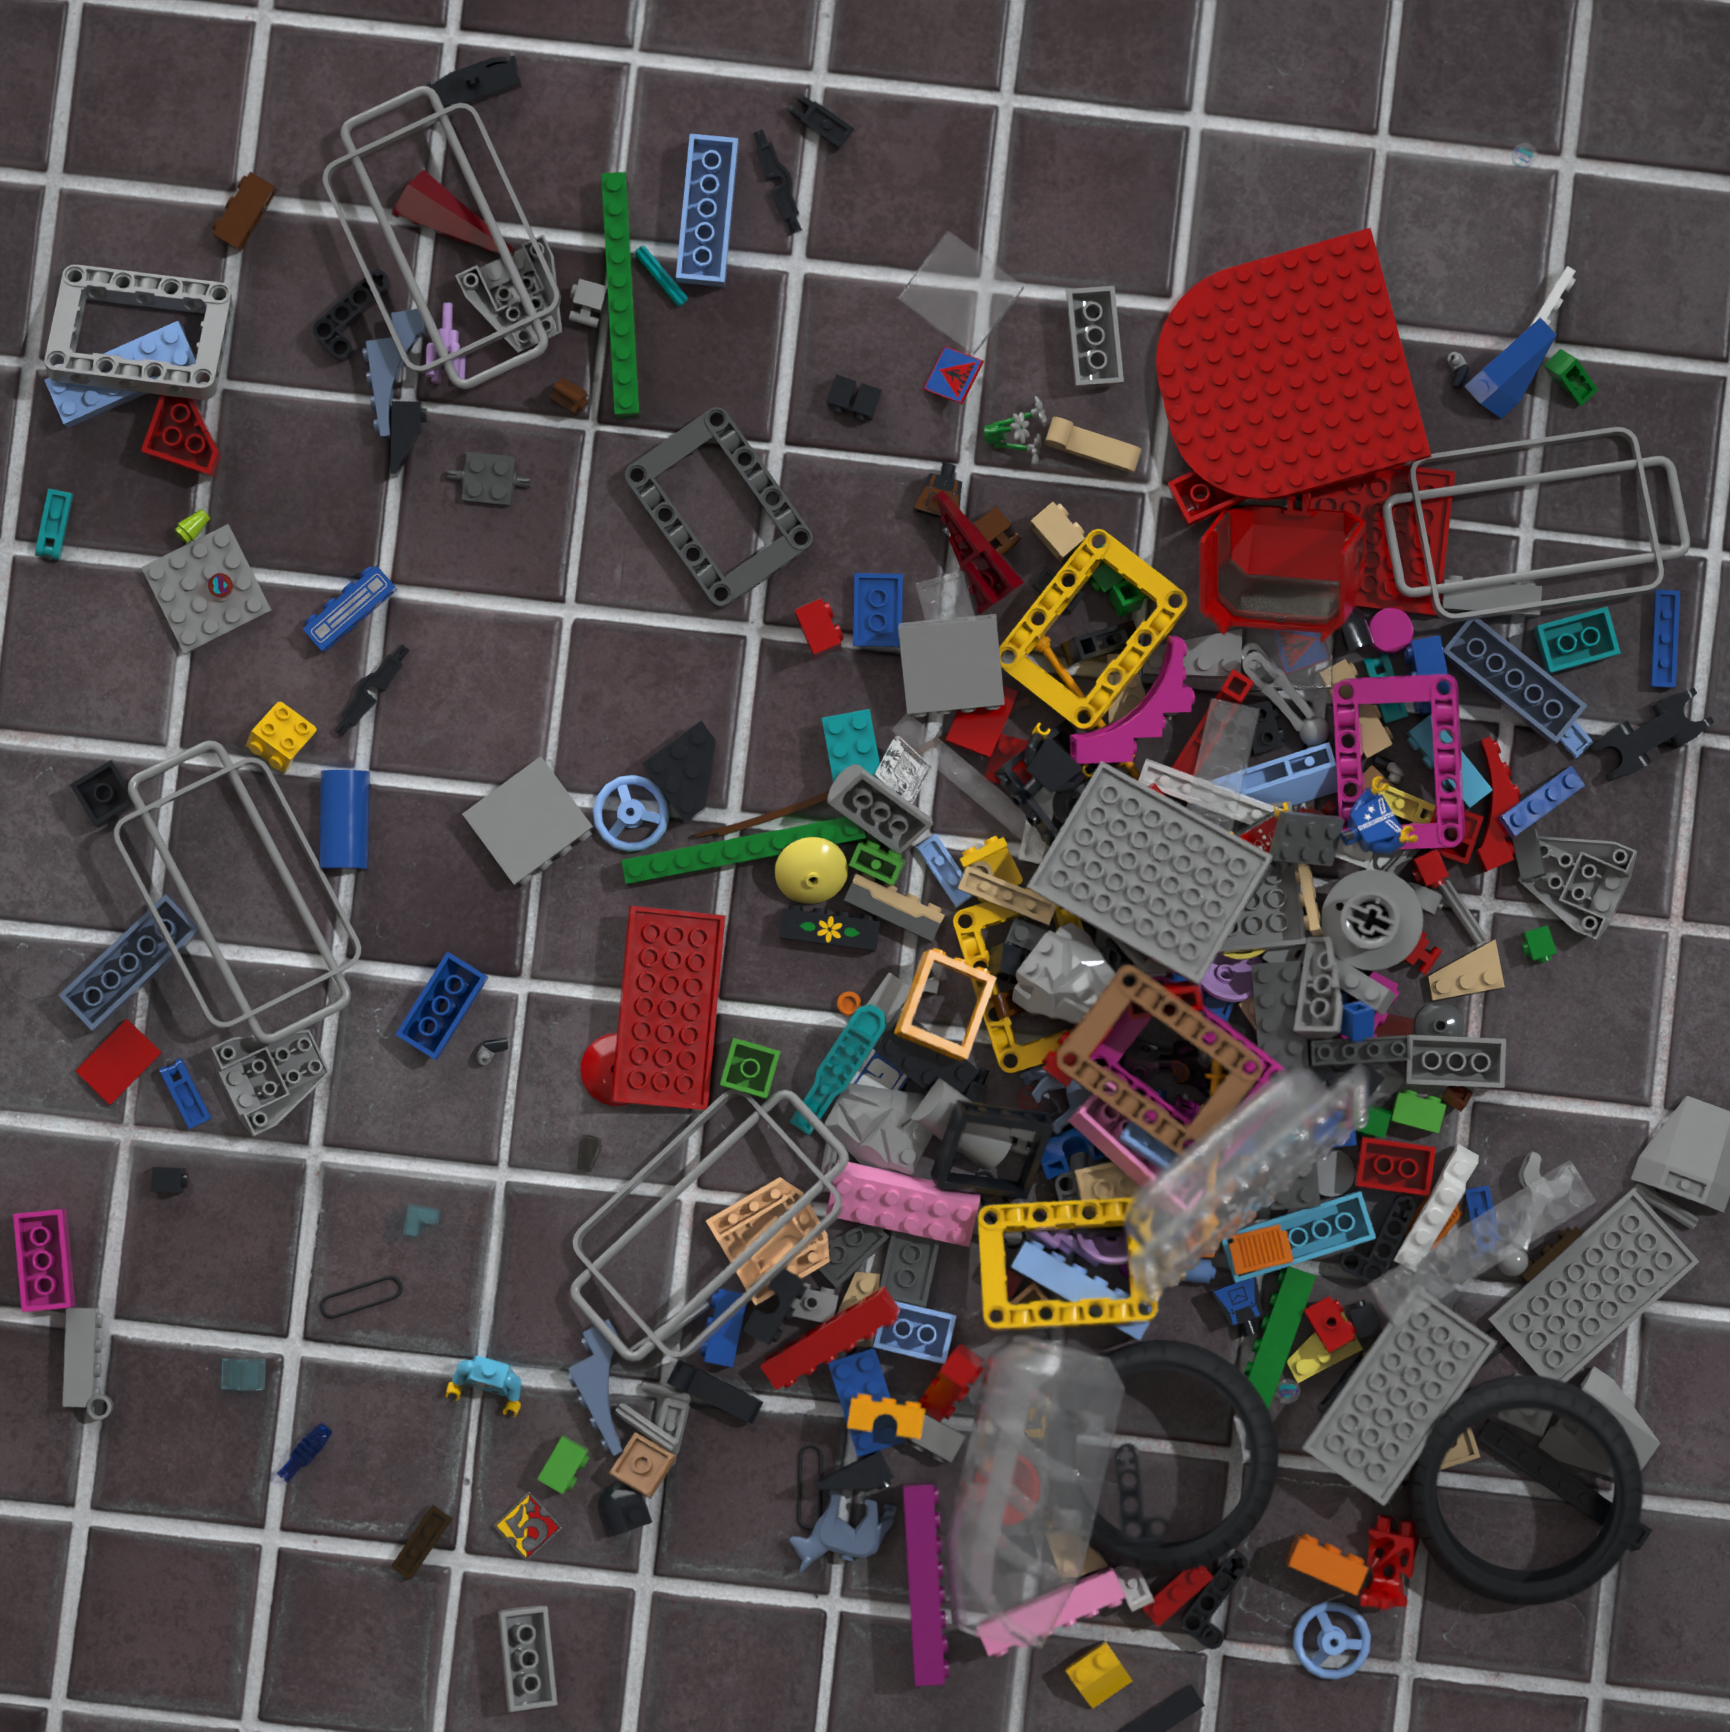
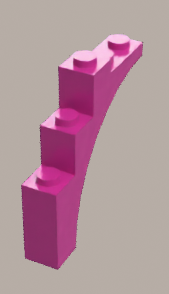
M1177 635L1167 636L1166 652L1160 672L1149 692L1136 707L1124 717L1106 727L1087 733L1071 735L1070 757L1078 764L1100 763L1101 761L1104 763L1133 762V754L1137 752V743L1134 738L1162 737V730L1166 727V719L1163 713L1191 712V705L1195 702V694L1190 686L1183 683L1186 679L1183 657H1186L1187 646L1182 638Z

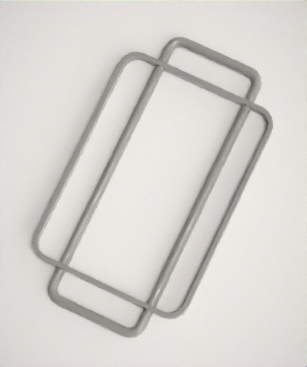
M420 86L347 120L343 124L340 133L347 155L334 160L326 167L323 174V183L399 353L409 369L416 373L424 374L444 366L453 385L461 389H468L543 354L548 345V337L541 320L557 311L561 302L560 290L477 111L472 106L464 103L454 104L444 109L435 90L430 87ZM420 96L429 98L435 111L434 114L356 150L350 137V131L354 127ZM457 112H469L475 117L553 288L554 300L552 304L538 313L448 118ZM438 121L443 128L528 315L527 318L450 354L445 347L360 159ZM348 163H352L440 357V359L427 365L417 366L410 362L331 188L330 180L333 172ZM527 326H533L539 340L535 348L469 379L459 377L452 361Z
M1612 427L1431 454L1432 457L1416 461L1412 464L1408 479L1411 492L1392 495L1384 501L1382 506V516L1397 589L1407 597L1430 595L1435 613L1447 622H1458L1646 594L1653 591L1663 579L1664 568L1662 561L1683 557L1690 548V536L1674 463L1664 456L1642 458L1636 436L1631 430L1624 427ZM1608 436H1621L1625 438L1631 446L1633 460L1418 491L1416 468L1424 463ZM1662 466L1667 471L1681 541L1680 547L1677 549L1660 551L1644 472L1645 467ZM1635 469L1652 553L1436 584L1420 500ZM1413 502L1429 586L1410 588L1405 583L1392 517V507L1395 504ZM1654 562L1656 571L1654 583L1647 586L1458 614L1445 611L1440 604L1438 596L1441 593Z
M209 740L134 775L128 783V793L137 811L124 816L118 821L113 831L114 844L207 1022L215 1028L227 1029L246 1020L258 1041L264 1044H273L344 1009L351 999V991L342 972L351 968L358 961L361 955V945L266 763L258 758L250 757L233 764L225 748L220 743ZM213 750L217 753L224 769L145 806L137 790L141 782L205 751ZM247 765H254L264 773L354 946V957L348 963L340 967L336 963L237 773V769ZM227 774L330 972L254 1010H251L149 814L150 811ZM138 817L142 819L243 1014L242 1016L229 1022H219L210 1014L120 840L119 830L127 822ZM331 977L334 978L341 991V998L337 1002L273 1034H265L262 1031L255 1015Z
M736 1089L726 1091L577 1230L573 1239V1248L577 1256L588 1268L572 1283L570 1293L573 1302L614 1349L628 1361L641 1360L656 1346L671 1358L683 1359L689 1357L839 1217L843 1209V1199L831 1182L847 1167L849 1161L847 1150L792 1091H777L761 1106L746 1092ZM733 1097H745L757 1110L592 1263L582 1251L581 1243L584 1236ZM781 1100H788L838 1154V1163L825 1175L768 1115V1112ZM764 1117L820 1180L655 1334L599 1270ZM828 1187L835 1196V1206L831 1213L687 1348L680 1352L670 1351L662 1340L820 1192ZM594 1275L650 1337L639 1350L635 1352L630 1351L581 1296V1287Z

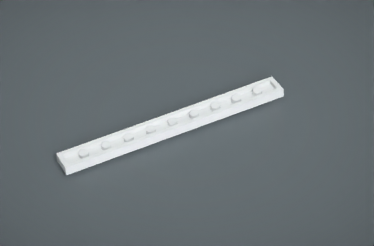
M1149 759L1145 760L1138 782L1147 787L1155 783L1163 793L1249 825L1274 811L1273 806ZM1340 835L1335 857L1368 868L1373 852H1363L1358 842L1345 846Z

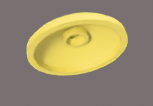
M818 837L803 838L791 843L780 853L775 864V878L780 890L791 900L803 904H816L831 899L843 888L848 876L847 860L842 850L833 842ZM811 877H816V878H817L816 880H813V881H810V880H809Z

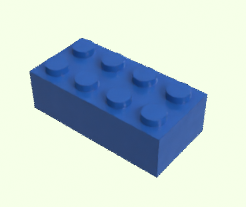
M875 1347L834 1359L828 1363L847 1426L852 1397L857 1398L858 1393L872 1395V1400L881 1401L882 1397L891 1398ZM881 1414L875 1418L872 1432L848 1428L857 1457L904 1443L903 1436L896 1435V1419L889 1414Z

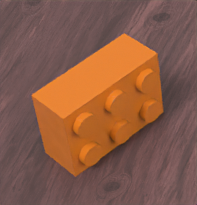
M1303 1533L1302 1537L1295 1535L1284 1561L1288 1566L1352 1594H1358L1368 1571V1567L1363 1564L1365 1560L1352 1553H1348L1347 1556L1342 1555L1340 1548L1326 1543L1325 1546L1319 1545L1317 1538Z

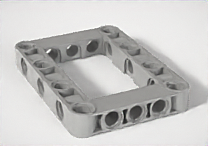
M70 265L62 273L45 355L47 374L51 380L62 383L208 400L217 391L233 308L231 289L228 285L221 282L84 265ZM86 299L205 314L204 322L201 321L200 343H197L196 363L186 367L171 365V362L147 359L137 361L122 359V356L75 353ZM56 364H62V365L59 366V367H55V366H54V365H56ZM104 370H111L108 373H103ZM153 376H160L156 379L151 378ZM201 382H208V383L205 384V385H200V384H199V383H201Z

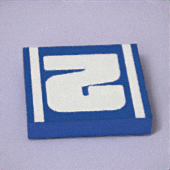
M872 1049L850 1083L900 1091L909 1077Z

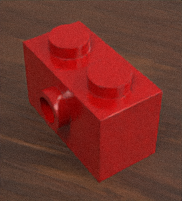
M1437 849L1409 862L1413 869L1411 873L1416 884L1423 887L1427 886L1428 889L1444 884L1443 878L1449 876Z
M1330 1295L1304 1310L1305 1316L1329 1355L1355 1341L1353 1334L1356 1333L1350 1320L1345 1322L1340 1314L1344 1310L1338 1300H1332Z

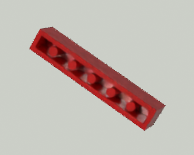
M885 1286L765 1357L760 1367L776 1390L782 1386L786 1389L797 1381L796 1378L802 1374L808 1376L817 1369L816 1366L820 1363L828 1364L837 1357L836 1354L840 1351L848 1352L857 1345L856 1342L860 1339H870L877 1333L876 1330L880 1327L888 1328L897 1321L900 1308Z

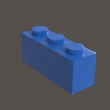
M721 1288L718 1293H713L711 1307L715 1308L713 1317H708L706 1329L744 1293ZM746 1304L702 1345L701 1355L705 1356L704 1362L728 1367L734 1366Z

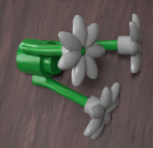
M1035 396L1036 408L1031 409L1029 413L1023 414L1020 412L1019 416L1014 413L1012 418L985 425L984 438L986 443L994 444L995 448L1027 451L1028 454L1033 455L1031 464H1038L1039 456L1041 455L1039 449L1042 446L1040 434H1037V438H1034V445L1028 444V446L1006 443L1003 440H1007L1008 432H1012L1014 439L1017 440L1019 438L1021 444H1024L1025 437L1030 436L1029 431L1025 429L1029 426V422L1024 420L1031 417L1034 419L1039 417L1043 427L1046 426L1047 418L1044 415L1045 410L1042 409L1043 404L1041 400Z

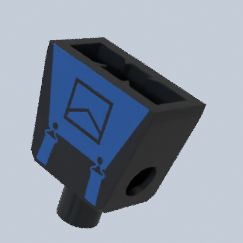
M1256 1277L1231 1283L1210 1291L1230 1327L1240 1324L1244 1337L1258 1333L1254 1319L1263 1316Z

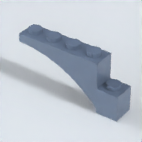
M418 309L391 313L392 323L407 356L420 337L425 336L423 319ZM393 337L366 341L367 348H363L365 363L369 362L370 372H366L369 387L373 386L374 396H370L372 411L376 410L377 420H374V429L376 434H380L382 440L391 439L393 394L399 373L404 364Z
M610 1318L605 1320L606 1325L621 1340ZM594 1326L583 1332L584 1338L581 1339L587 1352L592 1350L594 1355L569 1367L570 1373L567 1374V1378L573 1388L578 1387L581 1393L578 1398L583 1408H589L593 1415L589 1419L596 1431L600 1430L603 1434L604 1439L601 1442L607 1453L612 1452L615 1456L624 1449L614 1427L609 1403V1374L614 1347Z

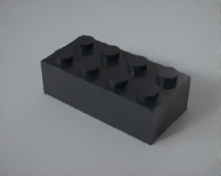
M899 1008L872 1049L925 1091L929 1092L938 1078H941L962 1094L980 1070L967 1060L957 1061L895 1035L894 1032L902 1009ZM912 1019L910 1025L933 1034L917 1020Z

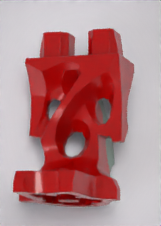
M1380 1515L1378 1516L1376 1526L1369 1530L1367 1566L1372 1567L1373 1582L1370 1588L1364 1587L1360 1592V1598H1362L1361 1606H1373L1385 1610L1397 1606H1407L1408 1600L1406 1595H1404L1403 1585L1405 1578H1411L1413 1575L1415 1557L1420 1541L1419 1535L1415 1534L1416 1528L1413 1520L1402 1519L1399 1530L1392 1529L1393 1517ZM1378 1548L1383 1549L1382 1558L1377 1556ZM1387 1566L1393 1568V1574L1390 1577H1386L1383 1574V1570Z

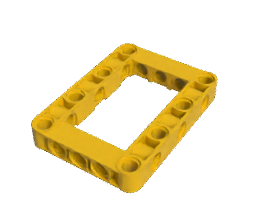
M1102 529L1092 530L999 647L1001 668L1082 731L1091 730L1098 724L1189 607L1188 597L1181 589ZM1097 537H1103L1106 540L1105 545L1100 549L1093 546V542ZM1103 561L1156 602L1157 608L1147 621L1141 623L1126 642L1127 646L1116 660L1113 659L1096 680V686L1089 695L1081 699L1027 656ZM1068 575L1075 577V583L1071 587L1063 585V580ZM1174 596L1182 598V604L1178 608H1172L1169 605L1171 598ZM1036 614H1043L1045 616V621L1042 625L1037 626L1033 624V618ZM1145 634L1152 637L1151 644L1146 647L1139 644L1140 637ZM1007 652H1013L1015 655L1014 661L1010 664H1005L1002 660ZM1113 673L1121 674V682L1118 685H1111L1109 683V677ZM1084 711L1090 712V721L1086 724H1081L1078 720L1079 715Z
M989 901L958 911L953 918V927L964 960L968 962V966L973 967L976 962L982 961L987 965L988 970L990 956L982 937V929L1024 915ZM1056 906L1053 919L1057 930L1063 925L1073 923L1084 931L1081 919ZM968 915L971 917L972 925L969 928L960 927L958 924L960 916ZM970 978L976 998L978 999L983 983ZM996 979L983 1014V1019L1000 1069L1006 1073H1015L1043 1064L1041 1061L1050 1050L1055 1052L1059 1047V1044L1056 1042L1065 1031L1018 1045L1009 1016L996 1022L988 1017L989 1010L995 1008L992 996L1001 993ZM1007 1054L1016 1056L1017 1065L1014 1068H1007L1004 1065L1003 1060Z
M1144 1198L989 1205L981 1209L978 1217L983 1316L984 1323L988 1329L992 1331L1142 1324L1154 1319L1158 1306L1150 1204ZM1134 1206H1141L1145 1210V1214L1142 1217H1136L1132 1214L1131 1209ZM1086 1208H1091L1095 1211L1096 1216L1094 1219L1087 1220L1083 1217L1082 1211ZM1036 1211H1042L1046 1214L1047 1218L1044 1222H1036L1033 1219V1214ZM986 1214H994L998 1221L994 1225L986 1224L983 1219ZM1126 1226L1131 1293L1128 1299L1110 1300L1109 1297L1080 1299L1077 1302L1053 1300L1035 1301L1025 1305H1011V1303H1008L1004 1251L1005 1232ZM1143 1303L1148 1304L1151 1307V1313L1146 1316L1141 1315L1138 1312V1306ZM1090 1307H1099L1102 1310V1315L1099 1318H1092L1088 1313ZM1042 1309H1049L1053 1317L1048 1321H1043L1039 1317V1312ZM992 1312H1000L1003 1315L1002 1322L998 1324L991 1322L989 1315Z

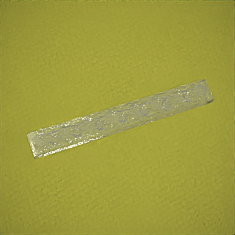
M906 713L892 729L895 735L1038 855L1042 856L1048 849L1049 845L1046 841L1043 843L1041 834L1028 823L1026 815L1021 808H1018L1006 794L914 717Z

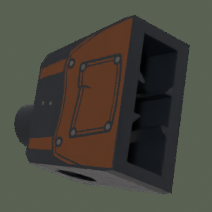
M943 462L939 475L929 473L914 504V512L940 518L942 512L938 502L934 501L933 497L942 490L960 509L962 481L953 479L957 466Z

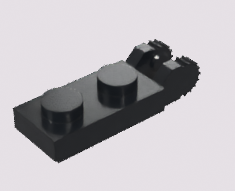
M798 92L795 98L799 103L808 107V111L804 114L792 105H789L786 110L801 120V123L841 150L853 133L854 128L816 101L813 102Z

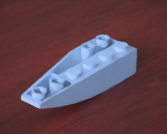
M1329 742L1208 781L1264 803L1292 801V806L1338 792L1337 767ZM1193 804L1194 810L1206 809L1204 807Z

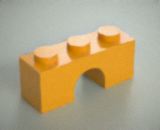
M858 1393L857 1398L852 1397L847 1428L872 1432L875 1418L881 1414H889L897 1421V1436L921 1439L925 1408H920L921 1403L906 1401V1405L896 1404L897 1399L882 1397L881 1401L872 1400V1395Z

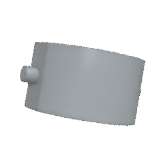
M1409 882V885L1420 900L1423 912L1435 916L1437 909H1442L1443 907L1440 904L1443 896L1431 889Z

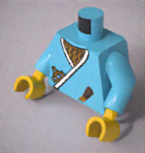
M475 1356L472 1360L461 1361L457 1366L452 1382L447 1386L446 1398L448 1394L454 1393L456 1394L455 1401L460 1399L462 1385H467L507 1397L509 1400L503 1409L504 1415L507 1414L508 1410L514 1412L515 1418L521 1408V1403L518 1401L521 1390L520 1377L514 1373L510 1365L495 1360Z

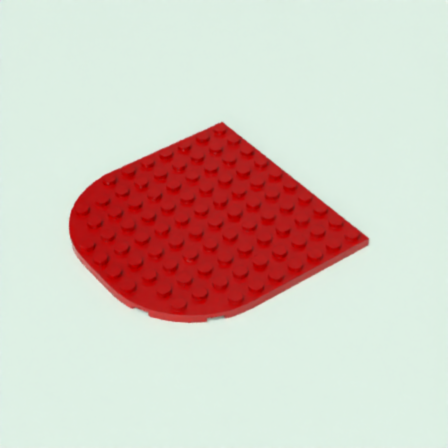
M1371 227L1216 272L1187 291L1176 303L1166 319L1157 346L1156 369L1170 430L1183 459L1195 474L1212 487L1239 498L1275 500L1432 457Z

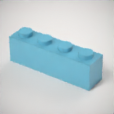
M1430 714L1406 734L1409 736L1407 741L1415 751L1417 749L1421 751L1424 755L1422 758L1423 762L1432 770L1433 768L1435 769L1432 714ZM1445 730L1441 732V739L1444 742H1452L1453 739ZM1461 751L1464 806L1466 809H1469L1493 789ZM1445 779L1443 781L1444 788L1447 789L1449 787L1452 791L1455 790L1453 780Z

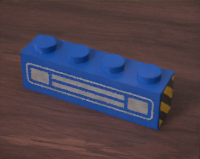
M377 565L374 568L371 566L366 568L360 574L361 579L355 584L353 582L349 583L342 589L341 592L343 594L337 600L332 598L323 606L325 610L318 616L314 614L305 621L304 624L306 626L303 628V631L323 653L328 651L398 590Z

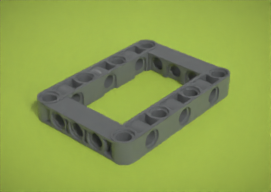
M720 407L709 409L626 469L625 479L628 486L715 607L726 608L812 547L813 535L811 530L728 413ZM719 415L723 417L724 422L721 426L715 427L710 423L711 418ZM710 439L712 441L715 439L720 444L729 461L741 478L749 485L758 502L783 534L782 537L725 577L656 481L658 475L670 467L674 468L677 466L678 461L690 453L694 454L697 452V448ZM741 455H749L752 458L749 465L742 466L738 463ZM635 471L643 472V480L640 482L632 481V473ZM768 495H778L780 498L779 503L774 506L769 505L766 502ZM663 510H668L672 513V518L667 522L659 519V514ZM803 533L808 537L804 545L795 543L794 537L797 534ZM690 550H698L700 558L697 561H689L687 553ZM719 589H724L728 592V597L724 601H718L715 598V592Z

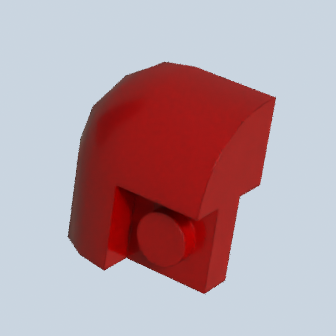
M1435 806L1430 823L1437 822V806ZM1464 810V839L1455 847L1434 849H1437L1439 854L1444 857L1468 864L1484 816ZM1454 828L1446 829V836L1450 840L1458 838V833Z

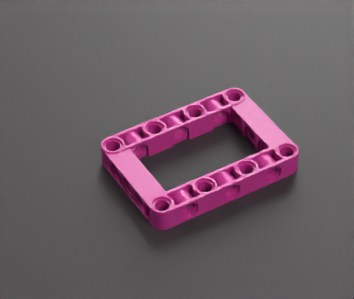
M1449 674L1347 678L1334 686L1333 711L1339 817L1345 820L1342 832L1350 829L1348 827L1350 811L1358 798L1366 791L1365 773H1362L1361 756L1364 751L1362 724L1359 721V706L1361 704L1431 701L1437 822L1429 824L1413 822L1400 825L1402 829L1405 826H1411L1415 829L1408 834V838L1412 835L1418 836V840L1415 843L1406 841L1405 846L1400 849L1455 847L1464 839L1465 814L1458 683L1453 676ZM1440 681H1446L1450 684L1449 693L1444 694L1440 692L1438 688ZM1343 685H1347L1352 689V696L1350 698L1342 696L1341 687ZM1443 730H1448L1452 733V742H1444L1441 739V732ZM1345 734H1350L1354 737V746L1345 745L1343 741ZM1445 779L1454 781V791H1447L1444 788L1443 781ZM1347 783H1353L1357 786L1356 795H1350L1346 791ZM1454 828L1458 833V838L1450 840L1446 836V829Z
M1158 975L1151 978L1155 982H1174L1165 975ZM1203 1005V1010L1200 1011L1204 1013L1205 1018L1259 1057L1262 1066V1072L1257 1078L1258 1083L1218 1134V1150L1223 1154L1222 1162L1217 1163V1169H1219L1231 1160L1290 1082V1074L1285 1067ZM1126 1011L1090 1059L1094 1062L1098 1058L1103 1059L1106 1062V1068L1129 1083L1131 1089L1143 1090L1145 1096L1165 1109L1174 1120L1179 1119L1185 1125H1190L1193 1121L1178 1108L1166 1103L1159 1097V1093L1120 1066V1058L1134 1044L1136 1037L1150 1023L1149 1021L1152 1018L1129 1020L1128 1011ZM1207 1032L1202 1038L1210 1043L1215 1040L1216 1035L1212 1032ZM1247 1061L1243 1064L1242 1069L1250 1072L1255 1068L1256 1064L1252 1061ZM1273 1072H1280L1283 1075V1083L1281 1085H1274L1271 1082ZM1145 1112V1114L1149 1116L1152 1120L1155 1119V1112ZM1186 1140L1183 1143V1147L1187 1150L1193 1149L1196 1145V1142L1193 1140ZM1208 1144L1197 1157L1205 1165H1207Z

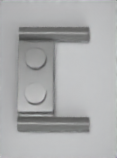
M644 1382L642 1391L665 1397L658 1427L678 1440L676 1449L671 1452L677 1457L692 1394Z

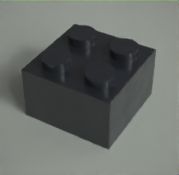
M112 759L70 784L93 825L97 828H101L135 807L128 793L129 782L117 762Z

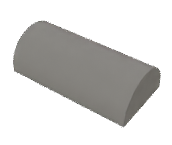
M1115 286L1066 289L1075 387L1093 389L1122 384L1124 377Z
M857 764L849 766L836 778L828 794V804L896 853H902L933 825L931 817Z
M1409 1035L1410 1060H1404L1405 1084L1505 1088L1506 1039Z
M938 1078L910 1118L943 1140L956 1100L972 1101L941 1078ZM966 1122L956 1151L980 1169L989 1170L997 1166L1005 1158L1012 1145L1013 1136H1010L1009 1128Z
M529 1606L499 1611L498 1618L508 1712L557 1705L548 1607Z

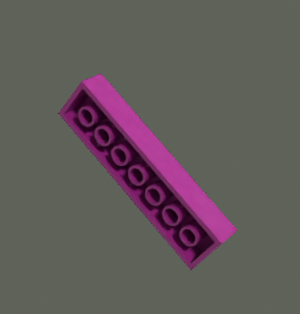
M933 1482L903 1483L915 1686L944 1685L945 1678H949L948 1660H943V1653H948L947 1635L942 1636V1628H946V1613L940 1610V1604L945 1603L944 1586H939V1579L943 1578L942 1561L938 1562L937 1554H942L941 1537H936V1529H941L940 1514L935 1512L934 1504H939L938 1487L933 1488Z

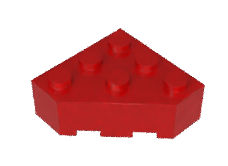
M160 395L141 452L149 457L214 478L222 455L195 400Z
M960 1344L938 1372L937 1377L932 1381L924 1396L919 1400L918 1403H921L920 1408H925V1412L938 1422H941L943 1418L949 1420L957 1409L953 1404L956 1401L960 1403L971 1389L967 1386L968 1383L972 1386L985 1368L981 1365L985 1360L963 1344Z

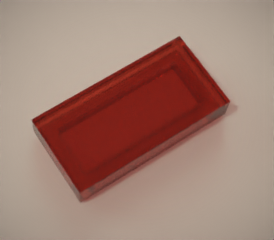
M1388 1014L1383 1025L1378 1024L1374 1033L1377 1034L1376 1037L1412 1035L1415 1019Z

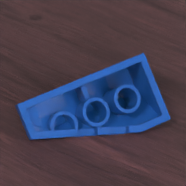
M1540 317L1465 385L1466 389L1481 405L1502 419L1522 400L1525 391L1557 336L1556 333Z

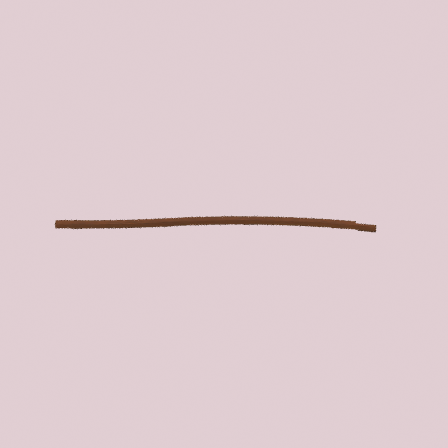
M1029 697L1016 701L1012 711L1031 704ZM949 732L910 751L909 754L916 758L946 742ZM830 790L761 816L694 834L695 838L718 833V836L788 815L827 800Z

